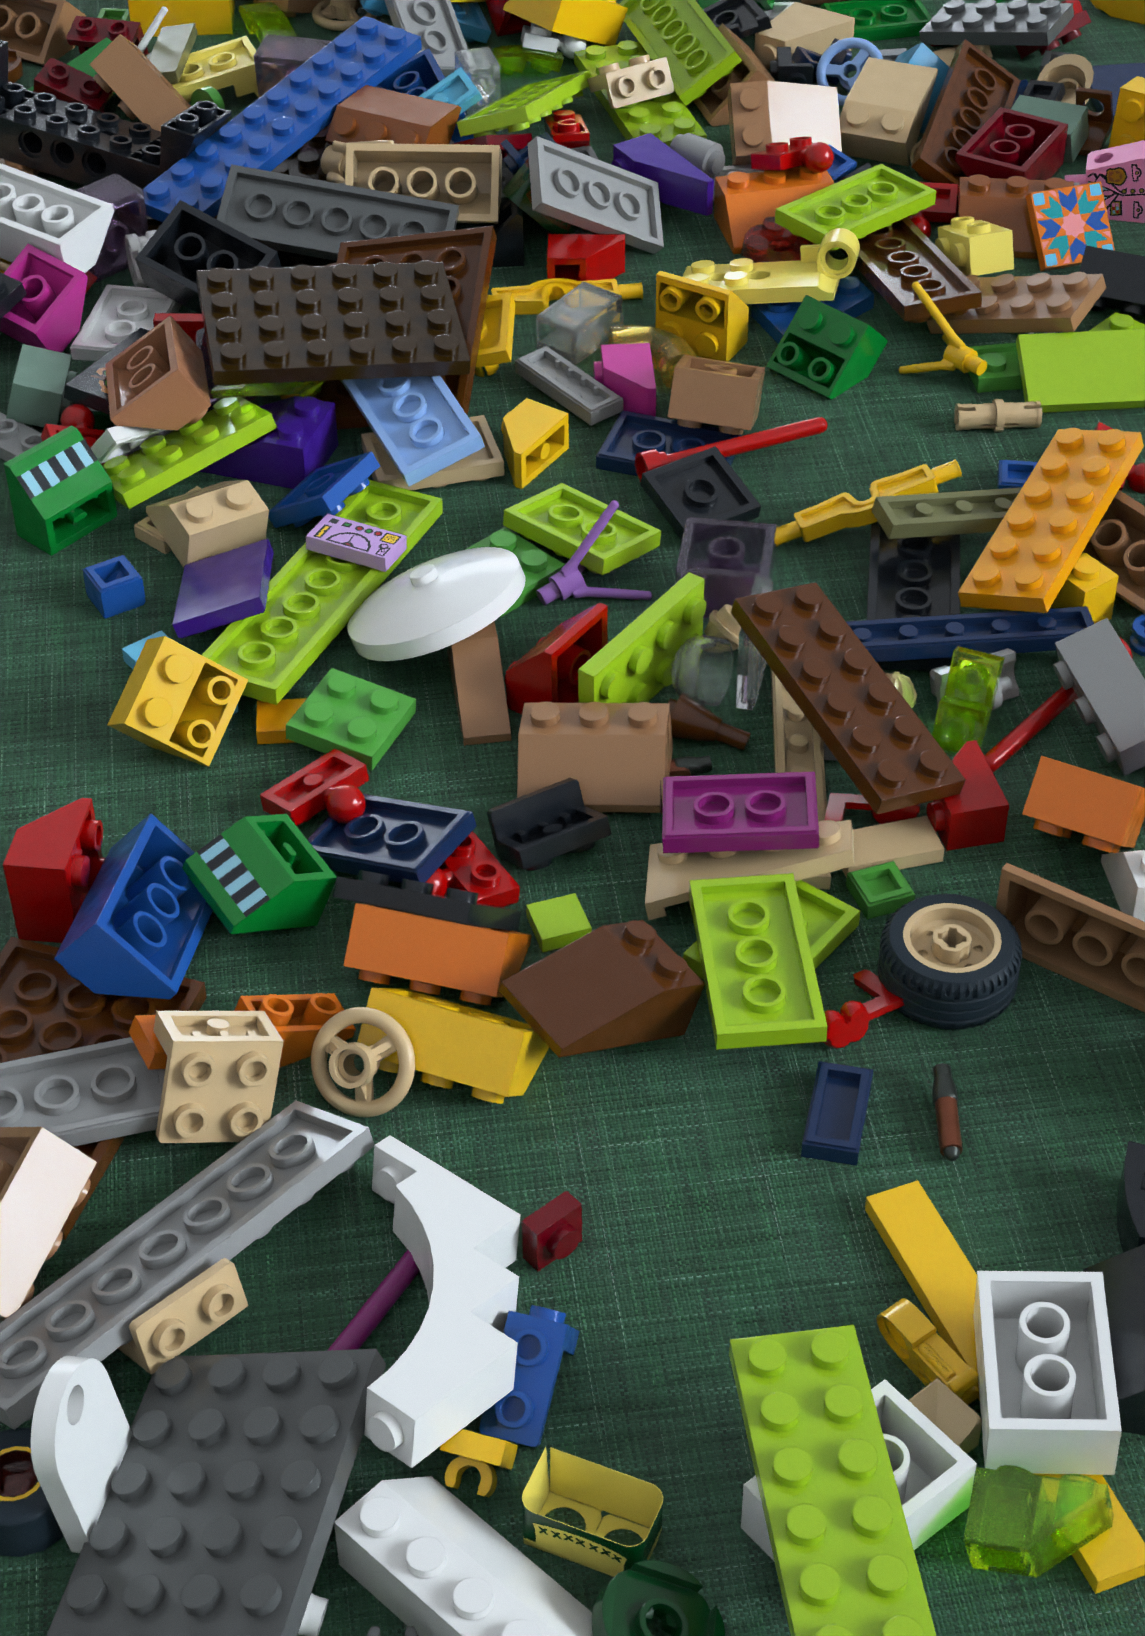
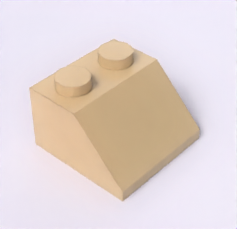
M248 480L220 482L146 506V513L184 567L186 564L266 539L269 509Z

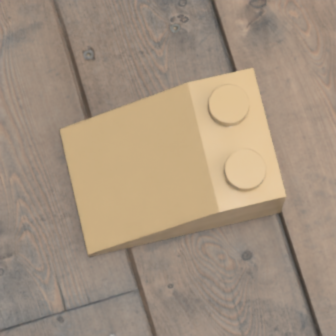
M868 57L845 99L839 118L842 153L847 156L909 166L911 162L910 153L917 142L938 75V69Z

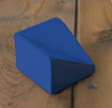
M124 555L82 569L87 596L104 619L145 604L143 579Z

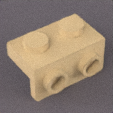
M649 54L629 59L630 67L620 69L618 62L599 67L600 75L587 79L591 93L606 89L612 109L674 92L667 57L650 61Z
M227 1258L221 1259L134 1319L129 1325L133 1340L120 1346L118 1349L152 1375L163 1363L173 1359L175 1356H179L244 1310L249 1305L235 1264Z

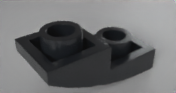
M1132 1141L1128 1142L1116 1208L1117 1228L1123 1253L1145 1244V1145Z

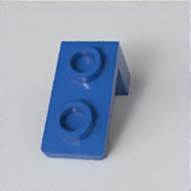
M531 1305L529 1315L509 1310L503 1333L518 1342L514 1388L482 1414L479 1431L482 1434L534 1448L541 1444L563 1353L574 1355L579 1336L578 1330L564 1324L565 1313Z

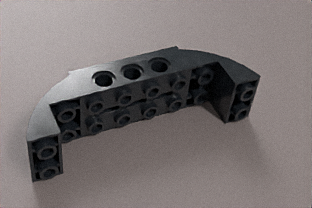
M0 40L1 159L121 197L124 194L135 193L138 190L144 189L149 183L172 167V165L182 158L185 159L198 145L202 144L207 138L227 124L230 119L231 111L219 108L216 103L211 101H198L161 125V131L151 129V126L146 123H132L119 119V116L114 113H100L88 109L82 103H68L56 99V96L50 93H37L27 90L19 83H8V42Z

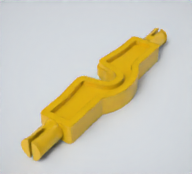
M565 278L540 280L530 285L492 288L491 295H487L492 296L511 292L515 301V315L545 314L549 309V301L551 300L562 301L570 312L618 307L620 300L643 299L642 282L618 285L616 279L576 281Z
M956 459L932 469L927 464H922L907 471L875 480L870 484L871 487L869 488L871 498L865 501H858L847 492L836 495L817 505L794 513L795 521L770 529L774 544L777 547L801 536L805 542H809L843 528L860 527L875 523L877 519L872 513V508L876 497L937 493V485L957 477H962L960 466Z

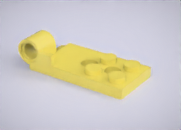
M246 35L190 53L180 81L172 84V86L187 102L191 101V96L195 90L205 86H211L219 90L233 85L237 97L254 92L260 98L282 81L285 75L271 56L258 54ZM271 72L268 80L259 82L261 75Z
M836 228L825 234L821 244L801 245V260L753 263L752 259L739 258L732 260L730 264L715 265L711 260H700L692 263L691 266H687L682 277L731 290L745 304L802 302L805 295L818 301H834L840 279L847 277L855 268L860 244L853 232L844 228ZM835 247L842 248L846 251L848 257L842 260L835 259L829 254L828 250Z

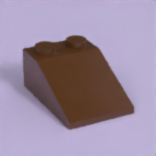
M632 920L624 923L603 925L503 980L498 991L560 1058L685 1035L705 983L688 966L687 962L657 935L656 930L651 925L647 924L644 920Z

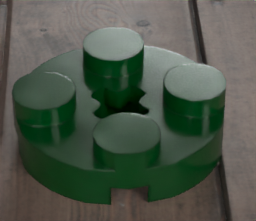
M660 1560L637 1562L630 1569L618 1573L599 1593L592 1612L593 1636H653L647 1627V1623L653 1616L661 1619V1629L671 1634V1636H725V1626L717 1605L710 1610L706 1600L698 1593L703 1585L683 1568Z

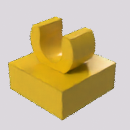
M460 1430L440 1446L441 1451L459 1456L452 1460L446 1469V1486L459 1489L464 1471L470 1467H475L481 1475L477 1495L489 1498L497 1486V1474L492 1465L512 1470L518 1445L472 1431Z

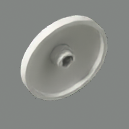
M481 547L446 554L419 564L376 589L350 618L347 631L358 654L370 660L396 661L429 654L475 634L504 614L521 595L525 586V575L516 555L503 548Z

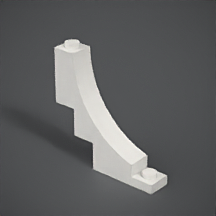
M389 1135L374 1145L372 1191L394 1204L393 1232L411 1252L420 1270L427 1289L429 1308L418 1333L407 1350L388 1371L367 1387L364 1435L380 1450L389 1452L413 1468L514 1388L518 1342L502 1332L504 1331L509 1310L516 1312L519 1276L506 1269V1267L515 1262L517 1258L520 1214Z

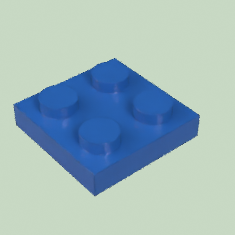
M370 451L316 468L269 511L268 518L273 526L278 528L291 523L295 527H300L311 521L315 516L321 515L324 518L327 514L335 515L345 507L344 499L362 491L370 484L368 477L380 467V464L373 452Z

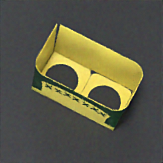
M545 1447L522 1494L524 1544L615 1577L618 1573L630 1569L635 1563L650 1559L662 1531L663 1495L661 1490L652 1483L550 1447L549 1484L547 1450ZM557 1508L573 1509L583 1517L586 1530L584 1531L545 1517V1515ZM605 1511L613 1515H606L602 1518L601 1512ZM627 1529L637 1533L643 1541L634 1546H626L604 1537L611 1531Z

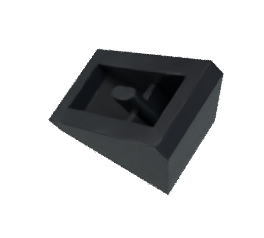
M509 200L500 208L498 224L485 223L482 226H493L497 236L492 267L524 266L523 213L521 208Z

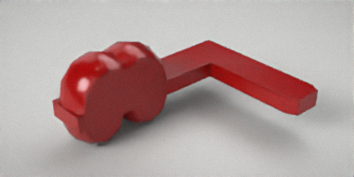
M830 793L824 820L843 821L845 809L871 810L873 818L879 824L918 817L921 804L876 814L861 794Z
M864 969L853 974L854 983L873 996L874 999L863 1004L855 1000L847 1001L841 1006L840 1012L834 1010L824 1011L828 1027L826 1042L823 1043L828 1047L839 1049L849 1043L859 1041L867 1032L870 1020L904 1006L903 999L889 992L880 982L878 976L871 971Z

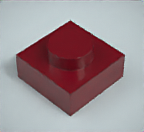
M567 1190L522 1220L523 1258L537 1271H540L556 1259L560 1260L567 1257L582 1241V1204Z

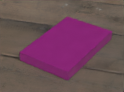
M815 772L663 777V854L819 848Z

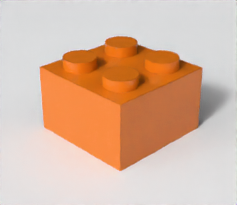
M1041 756L1022 814L1035 818L1034 829L1069 839L1072 831L1084 834L1081 844L1109 853H1119L1121 846L1135 848L1145 818V788Z

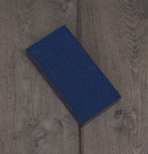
M818 1062L802 1141L801 1157L857 1166L872 1086L873 1069Z

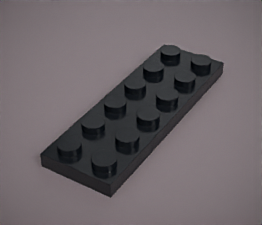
M879 522L872 523L866 620L960 614V600L958 596L960 589V534L888 539ZM960 657L877 663L884 670L902 669L930 672L931 669L944 665L952 666L958 664Z

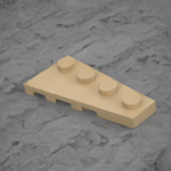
M832 820L819 821V848L663 854L662 843L650 844L645 894V908L648 921L666 916L665 907L689 901L691 907L689 880L793 873L796 882L855 866L851 820L837 822Z

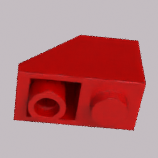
M572 110L555 111L553 116L544 117L545 132L557 144L567 148L589 146L590 133L580 114L575 115V112Z
M548 234L547 279L565 278L576 281L613 279L625 272V234Z

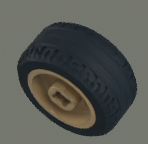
M957 894L924 896L902 905L886 922L880 940L878 978L889 992L903 999L904 1006L897 1008V1011L911 1018V1020L940 1029L973 1028L997 1018L999 1014H1002L1007 1009L1015 996L1022 959L1020 938L1011 921L1001 914L999 910L985 902Z

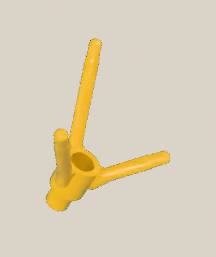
M913 282V290L944 332L942 339L948 346L944 351L941 361L900 366L899 373H920L937 370L954 371L958 369L963 373L970 371L981 376L987 369V362L978 357L977 351L966 346L919 282Z

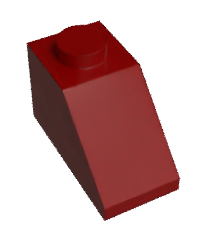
M967 741L952 759L953 764L966 779L961 793L933 800V802L927 804V817L935 832H938L947 851L1004 842L1009 803L977 741Z

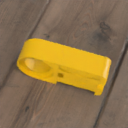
M902 1298L877 1315V1325L887 1344L925 1386L938 1378L967 1405L979 1398V1390L975 1386L979 1379L973 1366L969 1367L936 1333V1327L911 1301Z

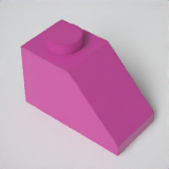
M650 343L601 345V361H593V378L623 398V411L656 416V383Z

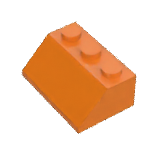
M806 165L781 171L764 170L752 173L737 171L727 176L715 177L714 218L733 255L798 247L801 245H814L809 240L801 236H795L789 230L776 224L775 211L776 208L834 184V181L828 171L814 173Z
M355 903L343 966L360 969L358 977L360 980L390 985L391 976L409 979V989L413 991L440 995L441 987L444 986L461 990L459 1000L491 1005L492 996L504 997L498 991L501 982L519 972L529 949L532 935L509 930L465 925L389 908Z

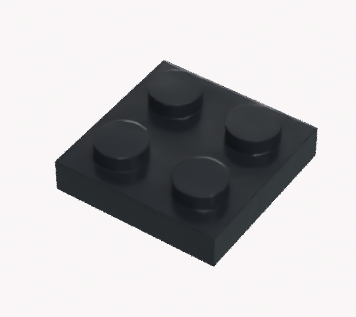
M716 446L642 473L641 487L685 545L759 517L760 503Z

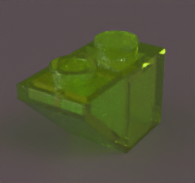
M1012 1465L1000 1466L996 1470L977 1467L963 1538L972 1568L1039 1577L1112 1527L1114 1512L1108 1485L1099 1484L1092 1478L1079 1474H1066L1061 1478L1033 1475L1024 1468Z

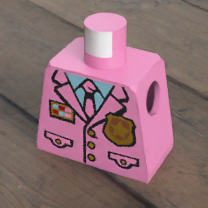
M1145 140L1092 151L1087 156L1086 174L1065 175L1064 180L1074 181V186L1101 181L1109 220L1145 223Z

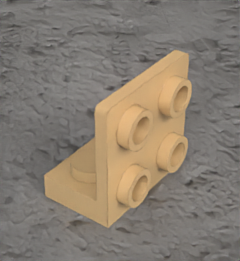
M156 1011L153 1031L167 1055L156 1128V1136L160 1143L241 1142L271 1119L284 1040L265 1011Z

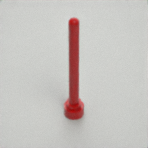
M815 417L671 454H666L664 451L658 452L656 449L639 452L635 456L636 472L641 482L642 473L715 446L723 457L726 458L824 433L827 430L828 423L823 417Z
M1120 638L1132 658V652L1130 647L1122 638ZM1062 686L984 755L992 772L1001 767L1078 698L1072 687L1065 690Z

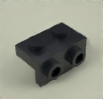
M573 778L562 780L487 811L497 856L526 871L545 868L552 863V858L567 852L580 853L587 851L595 846V841L612 835L608 816L584 806L579 782Z

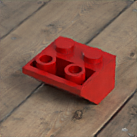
M80 798L17 829L3 862V869L19 939L62 943L106 859L102 857L101 851L103 824L101 820H96L92 798Z

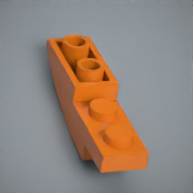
M335 993L269 994L240 996L234 1011L266 1012L284 1040L279 1066L281 1068L310 1057L313 1043L319 1030L331 1017L343 1011L344 1008ZM135 1015L129 1034L148 1070L166 1069L167 1055L153 1031L156 1015ZM350 1025L341 1030L336 1036L346 1041L353 1037L356 1028L354 1025Z

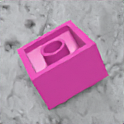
M27 244L3 273L22 282L27 295L0 319V331L23 344L62 353L80 331L88 277L84 272Z

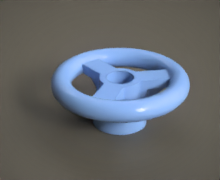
M851 37L839 40L826 49L818 62L816 69L817 85L829 86L826 76L838 77L844 90L850 92L868 57L883 59L882 54L874 44L862 38ZM851 48L860 49L852 61H847L843 65L829 64L832 58L843 50ZM857 71L853 77L847 78L849 72ZM838 94V105H844L847 95Z

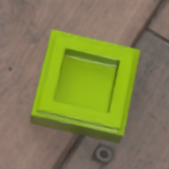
M575 893L526 905L527 920L542 952L563 948L592 932V927Z

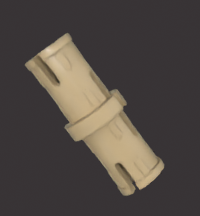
M993 399L992 403L984 404L957 403L954 410L956 431L993 429L994 432H1003L1006 428H1040L1042 423L1041 402L1013 403L1004 402L1003 399Z

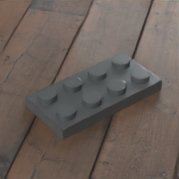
M951 0L946 2L936 15L919 31L920 41L925 45H960L966 39L973 45L1049 46L1074 17L1073 3H1060L1059 0H1046L1041 3H1028L1027 0H1014L1009 3H996L995 0H982L978 3Z

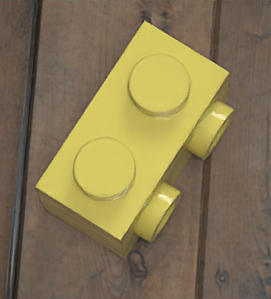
M971 216L956 217L951 219V225L937 227L938 238L935 241V245L963 274L979 276L1014 269L1012 230L982 220L974 221V217Z

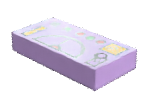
M327 514L306 535V549L386 572L407 549V536Z

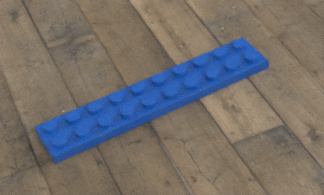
M363 16L236 117L222 126L202 144L198 145L189 156L179 160L133 196L134 211L163 223L181 200L214 218L219 212L231 164L266 171L275 169L331 123L338 104L365 85L376 87L422 50L421 36L407 32L402 28L382 23L374 18Z

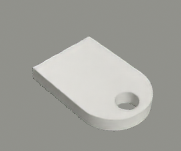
M64 1356L47 1373L36 1400L31 1426V1458L35 1475L71 1552L80 1553L84 1542H89V1535L98 1522L111 1490L112 1478L119 1470L133 1433L104 1365L94 1358Z

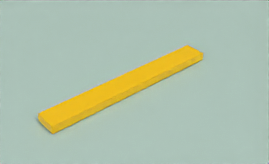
M917 1180L867 1196L865 1202L866 1213L941 1338L969 1367L973 1366L977 1371L973 1317L977 1274L923 1187ZM1024 1474L1095 1594L1145 1576V1542L1103 1475Z

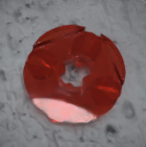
M766 217L763 220V224L752 227L745 234L741 256L744 255L746 258L752 259L753 263L801 260V245L816 244L801 236L791 234L789 230L775 223V217Z

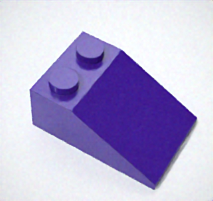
M293 396L259 406L272 414L277 428L200 470V472L294 489L312 471L324 466L338 446L335 403L318 400L311 396Z

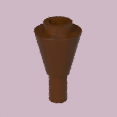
M682 692L678 700L669 699L672 738L715 742L716 740L745 751L751 736L750 732L723 723L721 718L684 692Z

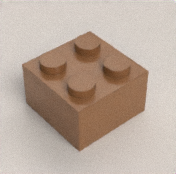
M683 355L674 368L668 417L677 419V424L683 427L702 428V423L719 425L718 431L722 433L742 435L744 430L752 429L758 417L766 367Z

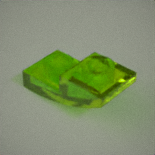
M271 1L239 5V12L249 34L257 35L263 49L295 45L296 33L285 14L277 5Z
M522 45L495 47L491 49L489 54L490 62L495 63L494 68L509 75H513L514 71L522 74L526 61L532 62L531 67L539 72L550 74V71L553 70L559 73L564 60L563 53L561 52L552 53L525 48Z
M960 646L954 649L945 693L939 700L932 736L942 749L958 753L967 741L976 740L981 748L993 708L1004 657Z

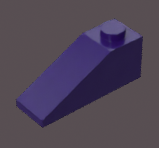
M648 133L613 145V161L611 165L658 182L660 202L705 216L713 214L714 180L653 134Z

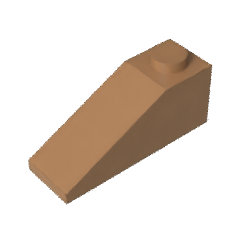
M493 621L475 634L447 647L464 745L511 741L498 636L495 622Z

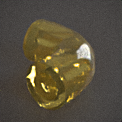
M641 325L609 327L608 345L650 343L653 368L659 371L663 383L670 389H672L674 368L683 355L697 357L685 339L668 330Z

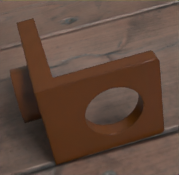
M1077 87L1075 91L1076 105L1086 106L1085 100L1094 98L1099 100L1104 106V110L1101 112H1093L1088 109L1089 136L1078 155L1088 156L1092 151L1103 149L1112 130V92Z

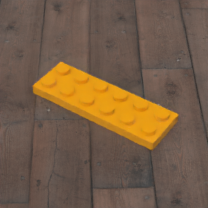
M1078 428L1058 429L960 587L958 596L961 607L1047 613L1142 451L1144 444L1141 432L1121 431L1118 429L1107 431L1080 430Z

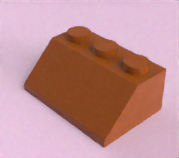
M365 85L337 105L325 141L332 145L334 140L345 143L393 140L394 144H450L462 108L454 104Z
M980 174L960 177L956 217L971 216L974 217V221L982 220L1012 230L1014 258L1038 259L1025 196L1033 192L1074 186V181H1066L1061 178L1028 180L1021 176H1012L1008 179L989 178Z

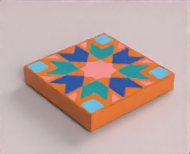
M1101 181L1033 192L1025 196L1041 272L1081 265L1086 246L1115 251Z

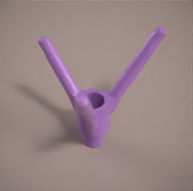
M616 500L611 501L571 559L558 573L549 577L548 584L536 590V594L544 606L558 598L563 601L570 596L573 598L598 597L630 600H650L652 598L650 591L587 587L581 574L586 567L581 565L580 562L619 507V503Z

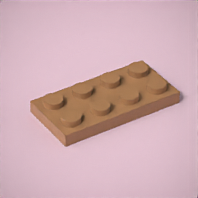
M1074 272L1069 275L1038 273L1032 276L1002 274L997 277L967 275L966 277L982 292V307L969 309L967 313L959 316L942 315L956 334L1074 332L1106 289L1103 274H1086L1085 272ZM931 316L927 320L930 334H944Z

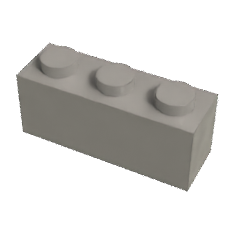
M1105 618L1056 642L1055 646L1059 662L1053 664V668L1063 688L1067 690L1072 687L1077 694L1078 699L1074 700V703L1084 724L1089 726L1094 723L1100 733L1095 738L1105 760L1108 763L1116 760L1125 776L1145 766V679L1108 618Z

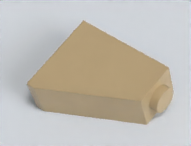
M794 2L770 21L772 28L755 33L754 54L766 69H770V60H776L777 47H791L792 55L797 46L823 54L831 46L835 38L842 40L854 37L855 18Z

